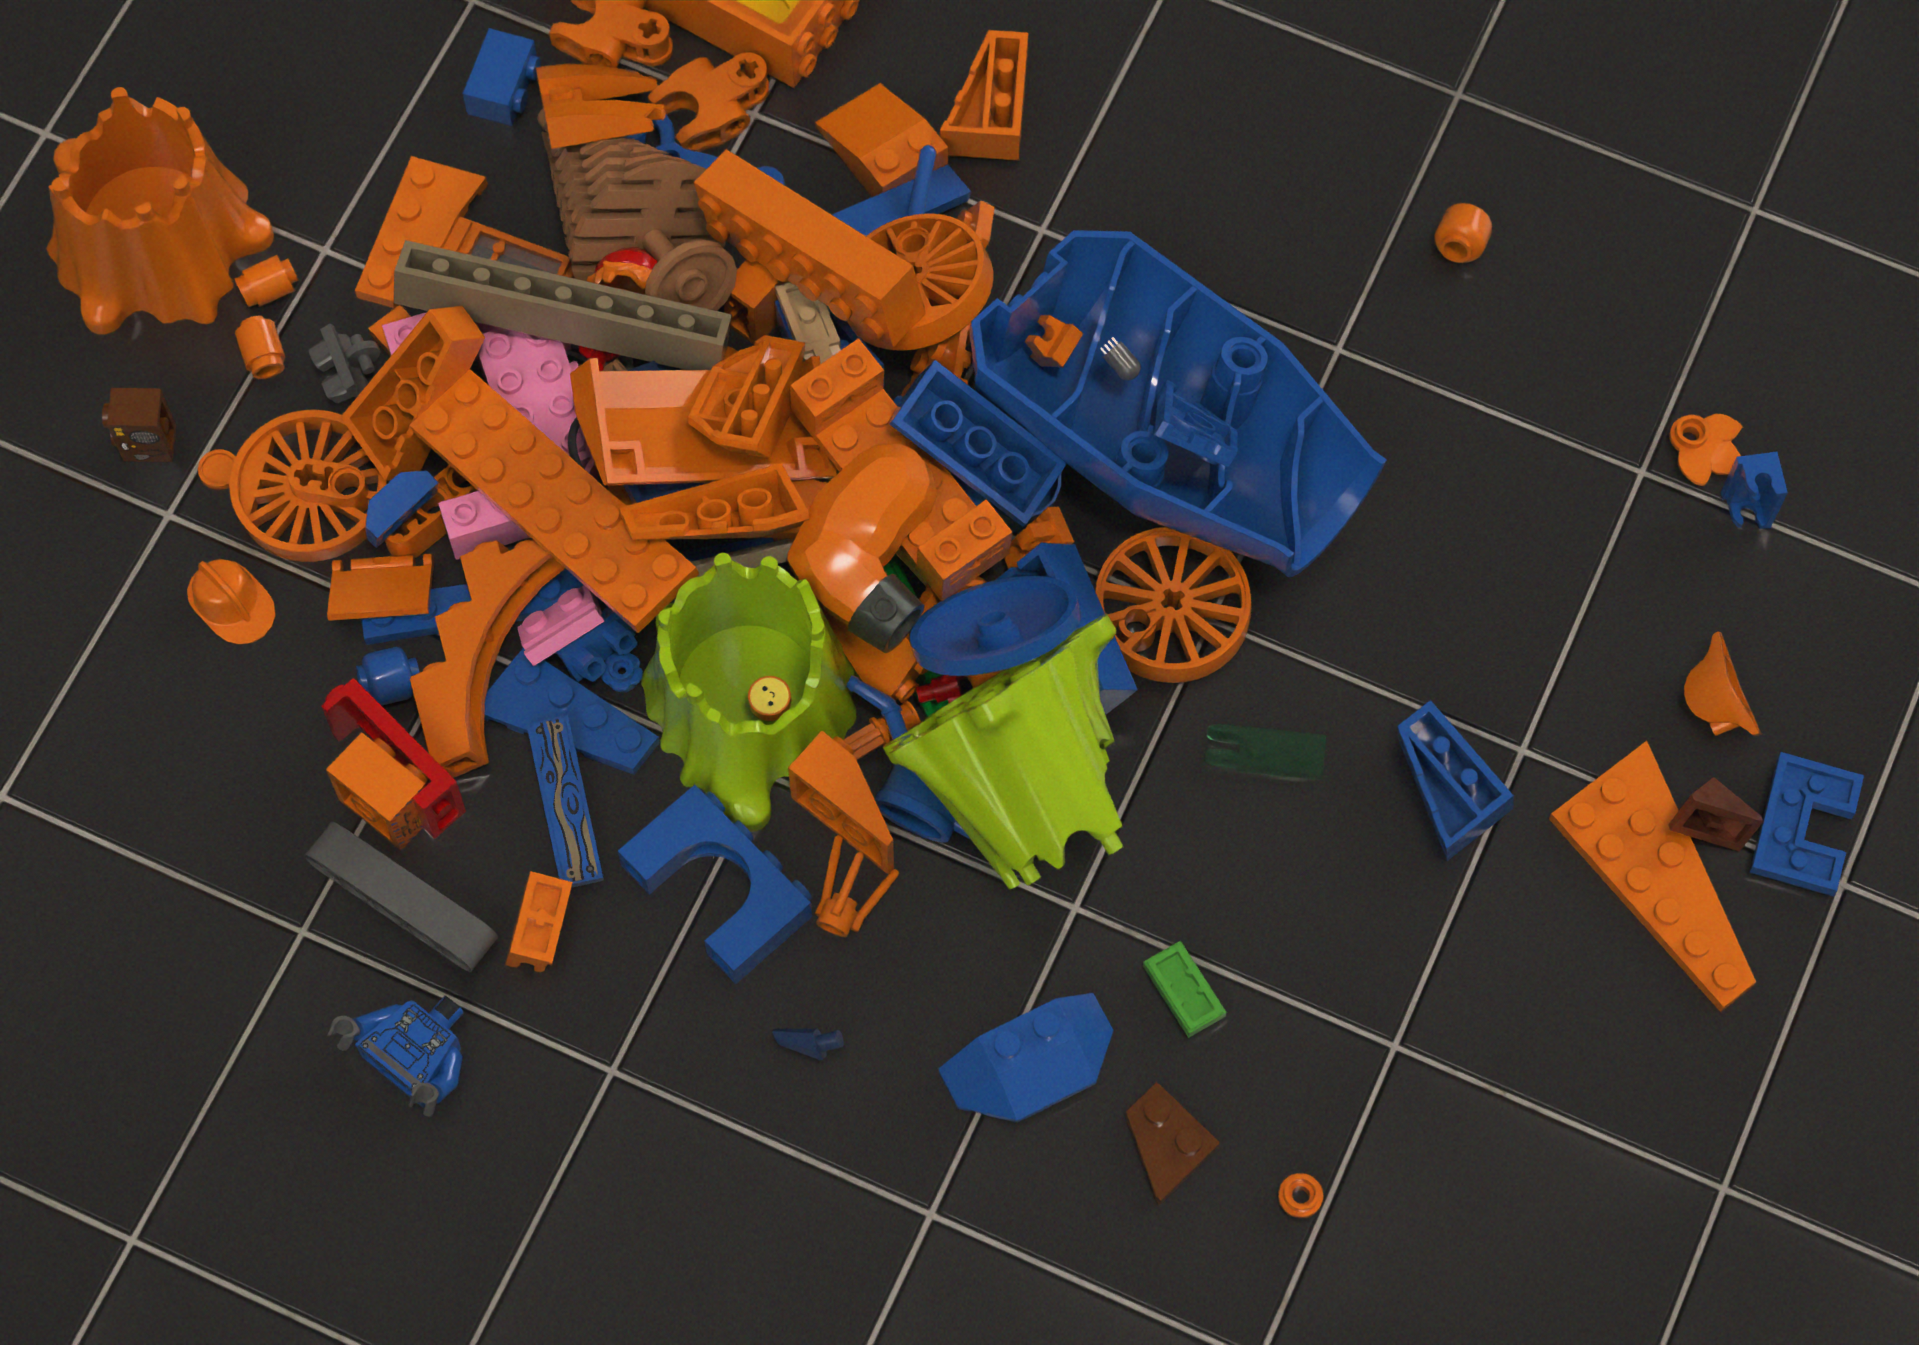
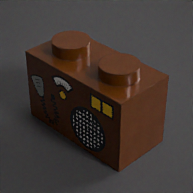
M111 388L110 402L103 405L102 422L104 428L109 429L112 446H117L123 461L173 462L176 423L160 388Z

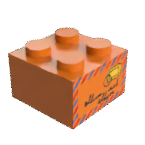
M361 732L332 762L326 771L338 799L402 851L423 828L412 798L426 786L425 783L428 780L412 764L409 763L404 767L395 760V752L383 740L376 738L372 741Z

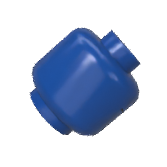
M393 647L367 653L362 659V665L356 666L358 683L381 706L408 700L413 696L410 678L420 673L416 658L408 659L402 648Z

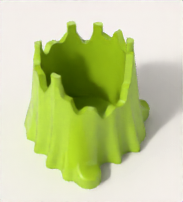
M719 553L714 558V565L702 576L691 578L679 588L674 603H669L656 616L655 624L658 633L655 654L643 673L641 684L645 693L647 715L651 721L658 723L663 731L660 748L665 753L679 755L684 762L680 774L681 783L686 787L696 785L705 793L708 791L712 792L725 807L723 813L733 824L738 820L750 832H755L763 829L771 818L770 792L774 782L781 777H789L788 767L814 738L823 731L832 739L835 736L844 739L847 731L854 725L857 711L853 703V692L846 685L851 675L859 677V675L845 656L842 644L834 634L806 578L797 581L785 569L778 566L776 558L772 556L764 557L761 560V565L758 567L748 568L731 560L727 553ZM764 676L781 678L787 683L791 692L790 709L775 721L759 719L752 713L749 707V689L757 679Z
M1104 614L1086 625L1075 629L1065 641L1049 652L1023 664L1001 671L986 682L974 687L938 709L923 722L883 747L891 763L895 765L900 764L913 771L940 799L998 875L1001 876L1009 890L1021 884L1012 869L1019 872L1026 885H1030L1041 878L1032 863L1035 855L1039 861L1044 859L1057 869L1063 867L1065 864V843L1067 838L1076 831H1087L1094 838L1100 840L1108 855L1115 853L1123 847L1115 833L1116 830L1122 827V823L1105 785L1106 764L1110 762L1106 748L1114 743V737L1099 694L1098 657L1116 634V628L1108 614Z

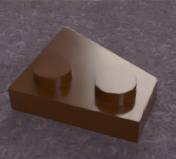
M1158 1082L1126 1111L1125 1117L1131 1134L1135 1138L1143 1168L1146 1169L1151 1183L1152 1194L1155 1201L1161 1205L1219 1148L1220 1142Z

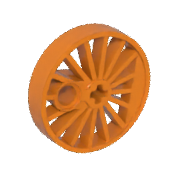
M942 214L910 215L880 226L866 237L887 250L893 248L897 256L914 266L925 314L894 348L880 339L878 341L870 339L864 334L860 326L849 319L847 322L853 332L863 341L888 350H914L948 339L966 327L979 314L989 298L994 277L992 263L986 249L971 227L956 218ZM949 294L960 295L961 297L957 300Z
M302 410L284 414L258 428L238 451L231 468L229 480L231 502L239 521L247 533L266 551L292 561L316 562L343 555L367 539L365 527L367 513L363 512L368 509L369 500L387 485L388 481L384 480L377 468L361 471L358 469L371 461L363 448L342 460L354 443L358 441L342 420L341 414L324 410ZM320 430L313 458H310L306 431ZM332 431L343 434L326 456ZM297 433L301 460L296 458L283 437ZM275 444L291 467L272 456ZM268 468L276 472L277 474L267 473ZM378 483L377 492L369 491L367 484ZM346 488H358L357 491L350 495L341 494ZM268 503L257 510L258 504ZM318 508L323 512L338 537L323 542ZM310 512L315 544H301ZM334 512L345 515L357 524L346 531ZM279 515L266 533L257 528ZM295 519L289 543L278 540Z

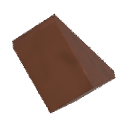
M1713 777L1691 794L1668 826L1671 831L1740 852L1763 823V819L1756 811Z

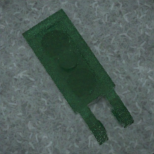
M1212 724L1207 727V738H1210V740L1239 744V753L1230 749L1213 748L1206 750L1204 761L1211 766L1237 768V772L1322 780L1326 735L1242 726L1240 729L1228 724Z

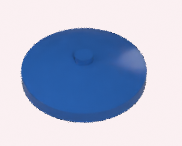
M1043 576L1004 578L970 587L931 607L912 627L910 643L916 661L926 670L952 676L986 674L1023 664L1061 644L1078 626L1081 619V609L1075 590L1064 581Z

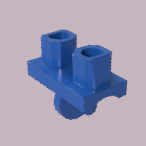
M608 606L601 614L605 622L556 652L567 667L571 677L577 682L583 678L594 682L605 673L607 665L604 661L615 651L619 655H627L637 646V641L634 638L636 634L632 628Z

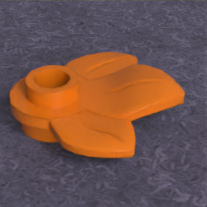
M1713 414L1704 419L1697 415H1687L1677 419L1671 427L1669 436L1672 445L1679 451L1677 463L1684 476L1696 485L1705 486L1711 472L1717 475H1729L1736 457L1741 456L1731 440L1740 433L1742 425L1735 419L1723 414ZM1691 433L1696 437V440H1688L1683 434Z

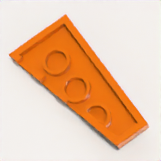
M411 156L356 286L355 293L357 298L395 309L398 304H394V270L405 240L431 246L449 210L459 213V216L464 217L469 211L468 206L477 194L481 195L487 187V178Z

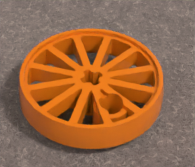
M1168 527L1143 531L1121 543L1106 559L1095 583L1094 590L1103 610L1104 599L1137 604L1129 606L1124 610L1110 613L1108 616L1115 628L1118 627L1115 638L1130 672L1149 680L1180 683L1208 676L1233 658L1243 644L1248 632L1252 609L1251 593L1247 576L1237 558L1230 550ZM1159 546H1179L1172 581L1169 579L1160 555ZM1188 549H1193L1207 555L1208 557L1181 583ZM1141 551H1146L1156 580L1129 558ZM1218 565L1222 566L1231 577L1197 588ZM1115 570H1119L1142 587V589L1108 583V580ZM1230 593H1237L1240 598L1241 608L1205 601ZM1203 618L1231 622L1237 626L1232 635L1226 638ZM1137 621L1145 624L1147 629L1132 633L1126 626L1131 622ZM1162 630L1155 660L1145 658L1136 653L1148 649L1154 641L1155 632ZM1189 630L1197 632L1217 650L1203 658H1199ZM1174 632L1179 638L1188 662L1165 663L1171 633Z

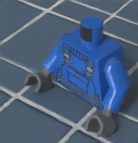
M444 996L429 1013L416 1002L410 1000L404 1005H391L353 1019L347 1016L336 1017L328 1030V1036L335 1033L343 1035L337 1045L342 1051L350 1048L353 1040H359L355 1045L360 1056L410 1097L409 1107H413L415 1103L419 1104L422 1108L425 1106V1116H432L436 1103L442 1101L458 1086L463 1057L460 1053L461 1046L458 1038L449 1029L464 1012L447 996Z

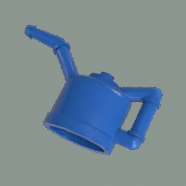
M851 675L846 687L882 711L881 715L886 720L892 739L907 732L901 714V705H898L889 695L860 681L859 677ZM893 764L881 790L877 792L874 798L884 817L905 830L932 841L948 842L953 831L970 839L940 799L913 771L900 764Z

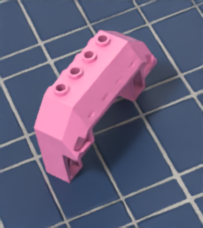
M427 312L382 325L391 355ZM475 322L485 336L475 360H478L484 381H487L492 389L569 455L568 434L570 426L576 418L570 373L579 367L577 361L570 363L568 361L566 351L572 350L571 344ZM580 427L576 436V444L584 469L602 484V479ZM479 491L438 503L456 560L460 559V556L473 551L478 544L497 540L501 544L507 545L530 538L529 535Z

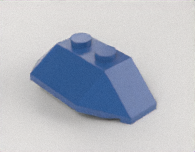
M1094 993L1056 998L978 1036L938 1068V1072L958 1109L969 1112L971 1110L987 1116L1018 1123L1095 1085L1113 1034V1028Z

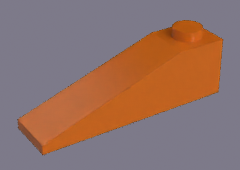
M782 463L619 508L620 516L632 540L762 538L800 527L804 521L809 520V512Z

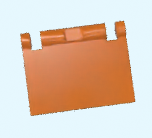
M423 554V566H416L414 555L351 559V571L343 570L342 560H333L327 610L328 621L429 614L434 570L433 554Z

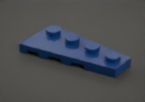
M522 648L487 691L485 721L490 719L506 725L507 729L524 734V732L528 733L526 725L528 723L568 715L576 751L583 753L586 758L633 775L636 774L660 743L657 735L545 660L533 666L525 656L524 648Z

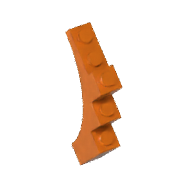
M533 539L519 542L512 550H509L497 540L478 544L473 551L460 556L471 601L453 604L449 607L448 611L435 616L446 661L429 664L422 672L410 678L428 752L453 778L489 763L484 735L485 699L493 665L504 638L521 611L545 584L565 569Z

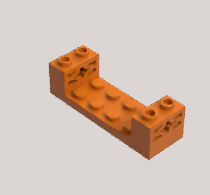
M858 338L790 385L791 410L839 472L860 453L881 444H901L911 448L927 464L933 474L937 496L931 513L904 538L899 548L942 602L1010 554L1012 531L987 499L976 506L946 467L889 424L897 405L883 389L884 369Z

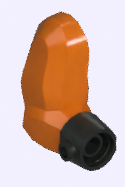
M901 444L875 445L860 453L831 479L816 495L808 510L809 520L803 522L788 551L787 557L789 568L797 581L806 578L824 612L846 624L848 631L884 653L892 651L908 635L921 617L924 604L896 575H887L883 567L898 551L904 538L931 513L937 496L930 468L915 450Z

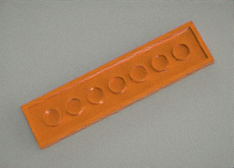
M471 369L461 376L409 425L414 434L637 633L677 596L679 588L684 583L699 575L696 566L665 539L632 540L619 512V508L626 505Z

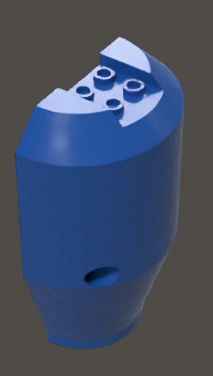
M1073 230L1048 253L1043 272L1036 278L1031 289L1024 296L1021 294L1016 295L1008 306L997 298L971 321L970 341L976 392L1041 441L1066 462L1068 466L1135 516L1271 565L1287 577H1293L1302 572L1331 544L1360 507L1387 459L1372 449L1283 342L1131 232ZM1041 315H1051L1065 324H1073L1084 333L1063 367L1040 366L1030 357L1033 352L1025 343L1028 335H1038L1041 338L1044 335L1045 329L1037 322ZM1112 337L1118 343L1122 341L1140 362L1141 371L1135 379L1130 381L1122 380L1104 360L1103 356L1105 354L1100 348L1102 347L1108 353L1109 351L1104 344L1110 350L1112 346L1108 341L1116 346L1117 344L1111 339ZM1166 380L1178 386L1174 394L1191 404L1194 401H1198L1214 415L1238 431V452L1229 467L1220 463L1217 465L1210 464L1196 453L1155 435L1158 393Z

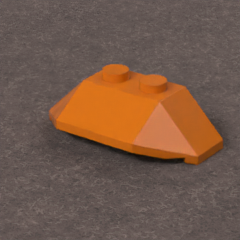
M764 335L755 341L754 346L739 350L715 364L688 416V424L729 451L770 458L792 411L790 385L800 377L805 342Z

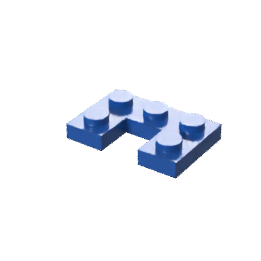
M1780 752L1773 773L1750 873L1834 897L1838 890L1846 852L1804 840L1811 809L1852 819L1856 813L1864 775Z

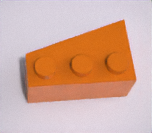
M988 31L969 69V76L962 90H959L955 98L952 111L940 129V138L948 146V155L1019 160L1028 33Z

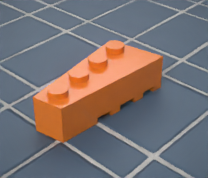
M463 306L429 309L341 416L385 481L392 480L400 472L421 471L431 448L414 434L409 425L471 368L485 339V336Z

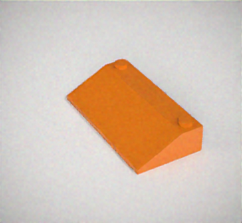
M811 356L802 362L799 378L821 364L820 356ZM589 358L570 373L576 417L604 485L708 483L778 463L783 464L791 480L833 479L837 475L836 466L792 411L770 458L729 451L688 424V416L711 370L599 371L598 359Z

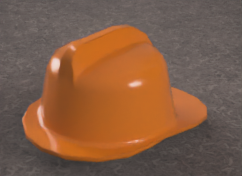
M223 559L213 560L208 563L201 561L198 564L199 570L193 575L187 588L188 602L193 610L216 635L226 642L242 645L253 643L263 638L272 628L276 615L274 601L268 591L245 567L237 562Z

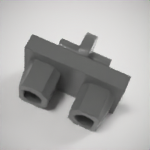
M330 323L320 329L324 339L308 351L313 363L321 371L325 372L335 366L337 373L322 381V386L326 396L338 404L353 396L357 398L367 386L368 382L365 374L374 372L373 362L380 356V349L374 341H363L360 334H355L351 337L346 334H338L335 327Z

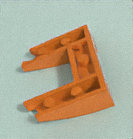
M562 64L536 67L551 149L651 132L654 130L652 120H664L666 118L664 105L603 100L653 91L657 87V80L653 77L640 75L637 71L592 64Z

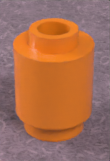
M278 255L242 270L243 275L235 278L249 308L256 304L262 307L294 292L292 283L298 281V277L289 259L280 261Z
M263 316L246 318L235 331L246 369L252 372L255 379H268L280 374L285 368L283 362L286 357L274 322L270 319H264Z

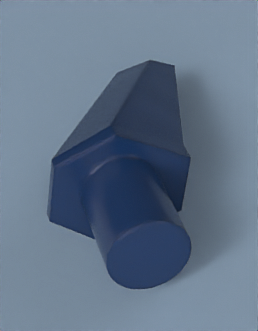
M818 1028L774 1029L772 1031L778 1045L818 1060H823L827 1056L826 1051L841 1048L844 1045L843 1036L839 1030L821 1034Z

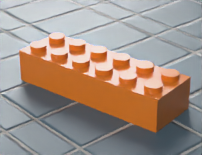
M726 149L694 181L699 198L698 205L703 211L707 222L706 229L715 240L720 243L728 242L736 247L746 260L750 262L756 260L766 266L769 272L779 281L784 282L788 280L797 286L800 292L809 300H819L824 303L840 320L847 321L849 319L857 324L870 339L874 341L880 339L894 348L925 314L913 265Z

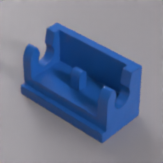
M1778 452L1736 457L1722 488L1721 496L1722 500H1727L1732 522L1738 528H1741L1743 525V517L1740 511L1744 508H1749L1755 513V521L1759 529L1772 527L1788 493Z

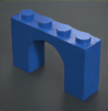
M693 785L618 850L621 866L649 895L683 865L696 858L705 856L722 857L734 862L743 869L751 882L747 900L730 919L704 940L707 955L737 984L812 917L810 902L812 896L801 882L796 879L790 882L783 875L781 863L770 851L765 850L762 853L752 843L754 837L743 823L737 820L733 824L723 813L725 807L712 792L708 791L704 794L696 785Z

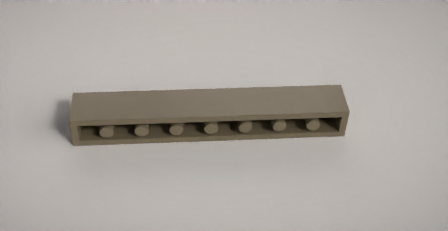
M407 240L404 242L394 270V304L425 311L436 308L463 306L474 322L649 362L655 361L658 364L684 370H711L715 364L724 360L728 347L732 314Z

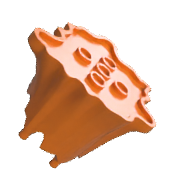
M117 87L111 92L113 100L111 107L98 113L96 126L89 132H83L77 138L68 139L60 143L54 151L53 159L59 172V178H55L52 185L48 186L54 224L52 237L46 249L57 265L58 280L65 289L79 296L81 299V314L85 325L91 332L96 334H109L116 331L129 315L137 311L148 312L162 323H173L184 319L206 325L213 323L217 317L218 302L234 286L229 275L231 264L239 258L265 251L271 246L274 240V232L270 220L246 204L249 193L247 186L217 159L191 117L188 108H177L159 97L156 98L152 108H147L129 97L125 88Z

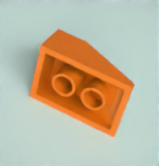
M881 83L815 122V127L871 197L915 179L920 150L926 145H931L936 150L933 171L948 165V146L924 117Z
M821 731L788 767L791 798L837 835L842 836L847 843L859 852H862L866 858L889 875L894 869L893 838L861 768L853 755L854 750L842 738L835 736L832 739L825 732Z

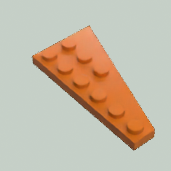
M1645 741L1552 812L1549 820L1714 1006L1722 1012L1750 990L1756 983V980L1691 837L1671 831L1668 826L1679 810L1648 742Z

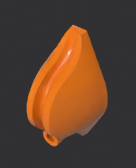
M1718 631L1712 635L1711 644L1704 659L1687 676L1684 685L1686 703L1697 717L1710 723L1715 736L1739 726L1746 729L1753 736L1762 735L1741 689L1722 633Z

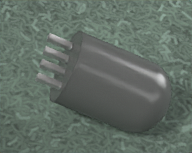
M1112 337L1111 339L1117 344L1116 346L1108 341L1112 346L1110 350L1104 344L1109 351L1108 353L1102 347L1100 348L1105 354L1103 356L1104 360L1122 380L1130 381L1135 379L1141 371L1140 362L1122 341L1118 343Z

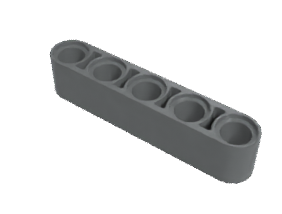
M335 822L328 824L304 854L305 859L322 874L468 972H472L498 939L497 934L483 921Z

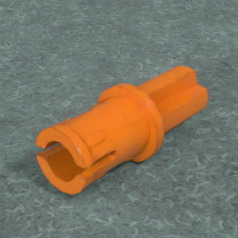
M908 700L903 702L901 714L906 728L909 730L915 725L920 724L921 720L913 705ZM875 717L870 718V724L843 739L854 750L853 755L856 760L882 745L885 746L892 740L884 717L878 719Z

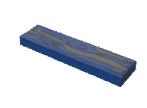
M565 715L528 723L526 725L559 879L573 882L571 888L604 881L569 716Z

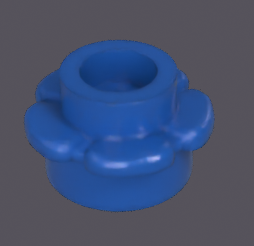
M614 653L605 660L607 666L605 673L601 677L604 683L613 690L628 692L634 689L641 681L643 670L639 667L640 660L631 653L627 655ZM620 668H624L626 672L624 674H619L618 670Z

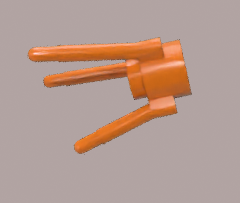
M837 835L834 838L822 896L815 915L819 916L816 924L820 928L831 934L847 937L850 929L859 932L864 919L891 887V884L899 876V871L893 869L857 912L855 910L857 902L848 897L864 858L862 852H857L840 892L834 893L831 898L843 840L842 836Z

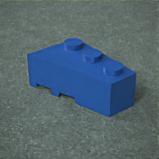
M1430 700L1397 726L1398 740L1448 861L1513 809L1514 795Z

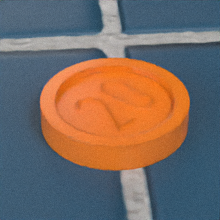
M222 449L206 453L198 464V474L202 483L214 490L229 488L231 468L235 459L234 454Z

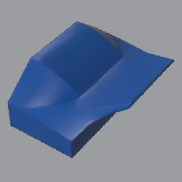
M428 471L400 472L369 500L365 526L367 540L377 548L437 493L439 482Z

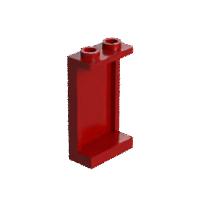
M354 678L346 685H338L330 691L325 699V703L322 705V709L332 734L338 741H342L356 728H361L373 741L376 738H380L388 744L396 754L394 759L401 765L406 767L410 763L427 778L426 786L412 799L423 828L434 839L466 812L456 780Z

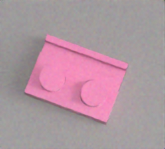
M584 585L579 589L573 588L562 594L558 602L544 611L533 612L525 618L522 625L517 628L521 644L525 649L524 654L533 666L605 622L601 616L602 611L597 596Z

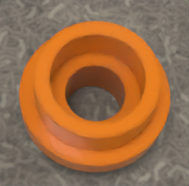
M1296 1173L1290 1175L1282 1182L1278 1199L1282 1209L1290 1216L1307 1218L1319 1210L1323 1201V1190L1320 1183L1314 1177L1304 1173ZM1302 1190L1307 1193L1309 1200L1305 1203H1297L1293 1199L1292 1193Z

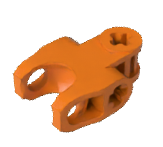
M571 0L578 8L594 14L589 21L578 25L564 22L554 23L549 31L551 44L555 48L576 58L583 64L617 68L621 58H626L646 66H658L667 62L673 52L667 19L657 12L643 10L646 5L645 0Z
M752 52L740 53L716 68L708 58L700 57L676 69L669 78L649 94L648 101L651 104L664 105L666 114L679 109H688L697 114L696 118L682 127L675 136L677 144L684 149L699 152L720 146L741 134L748 127L750 117L746 110L761 104L769 94L767 65L761 56ZM741 64H743V70H742V71H741V69H740V65H741Z

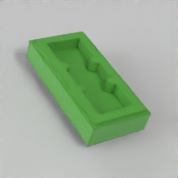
M1181 941L1143 962L1145 971L1188 1038L1226 1017L1227 1012Z

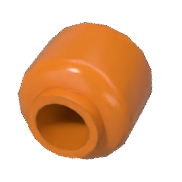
M1454 204L1446 209L1435 232V244L1442 255L1452 262H1472L1478 259L1484 252L1492 234V222L1481 208L1473 204Z

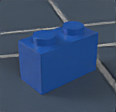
M489 28L463 92L468 115L510 126L513 125L517 112L522 113L526 107L528 99L527 87L530 79L536 80V67L541 66V58L537 57L534 40Z

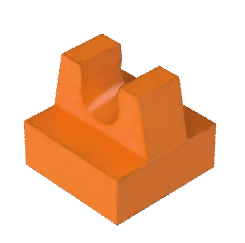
M1041 315L1037 322L1045 329L1042 338L1038 335H1028L1025 343L1033 352L1030 357L1040 366L1063 367L1084 333L1073 324H1065L1051 315Z

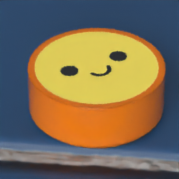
M764 676L757 679L751 685L748 692L750 710L761 720H778L791 707V692L787 683L775 676Z

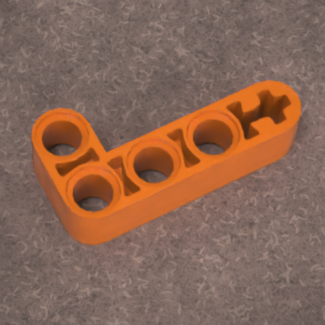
M448 465L434 476L439 482L437 493L385 540L392 556L414 555L415 558L420 556L447 534L441 511L427 513L428 510L439 506V502L478 490L473 485L465 488L459 487L461 483L467 480Z

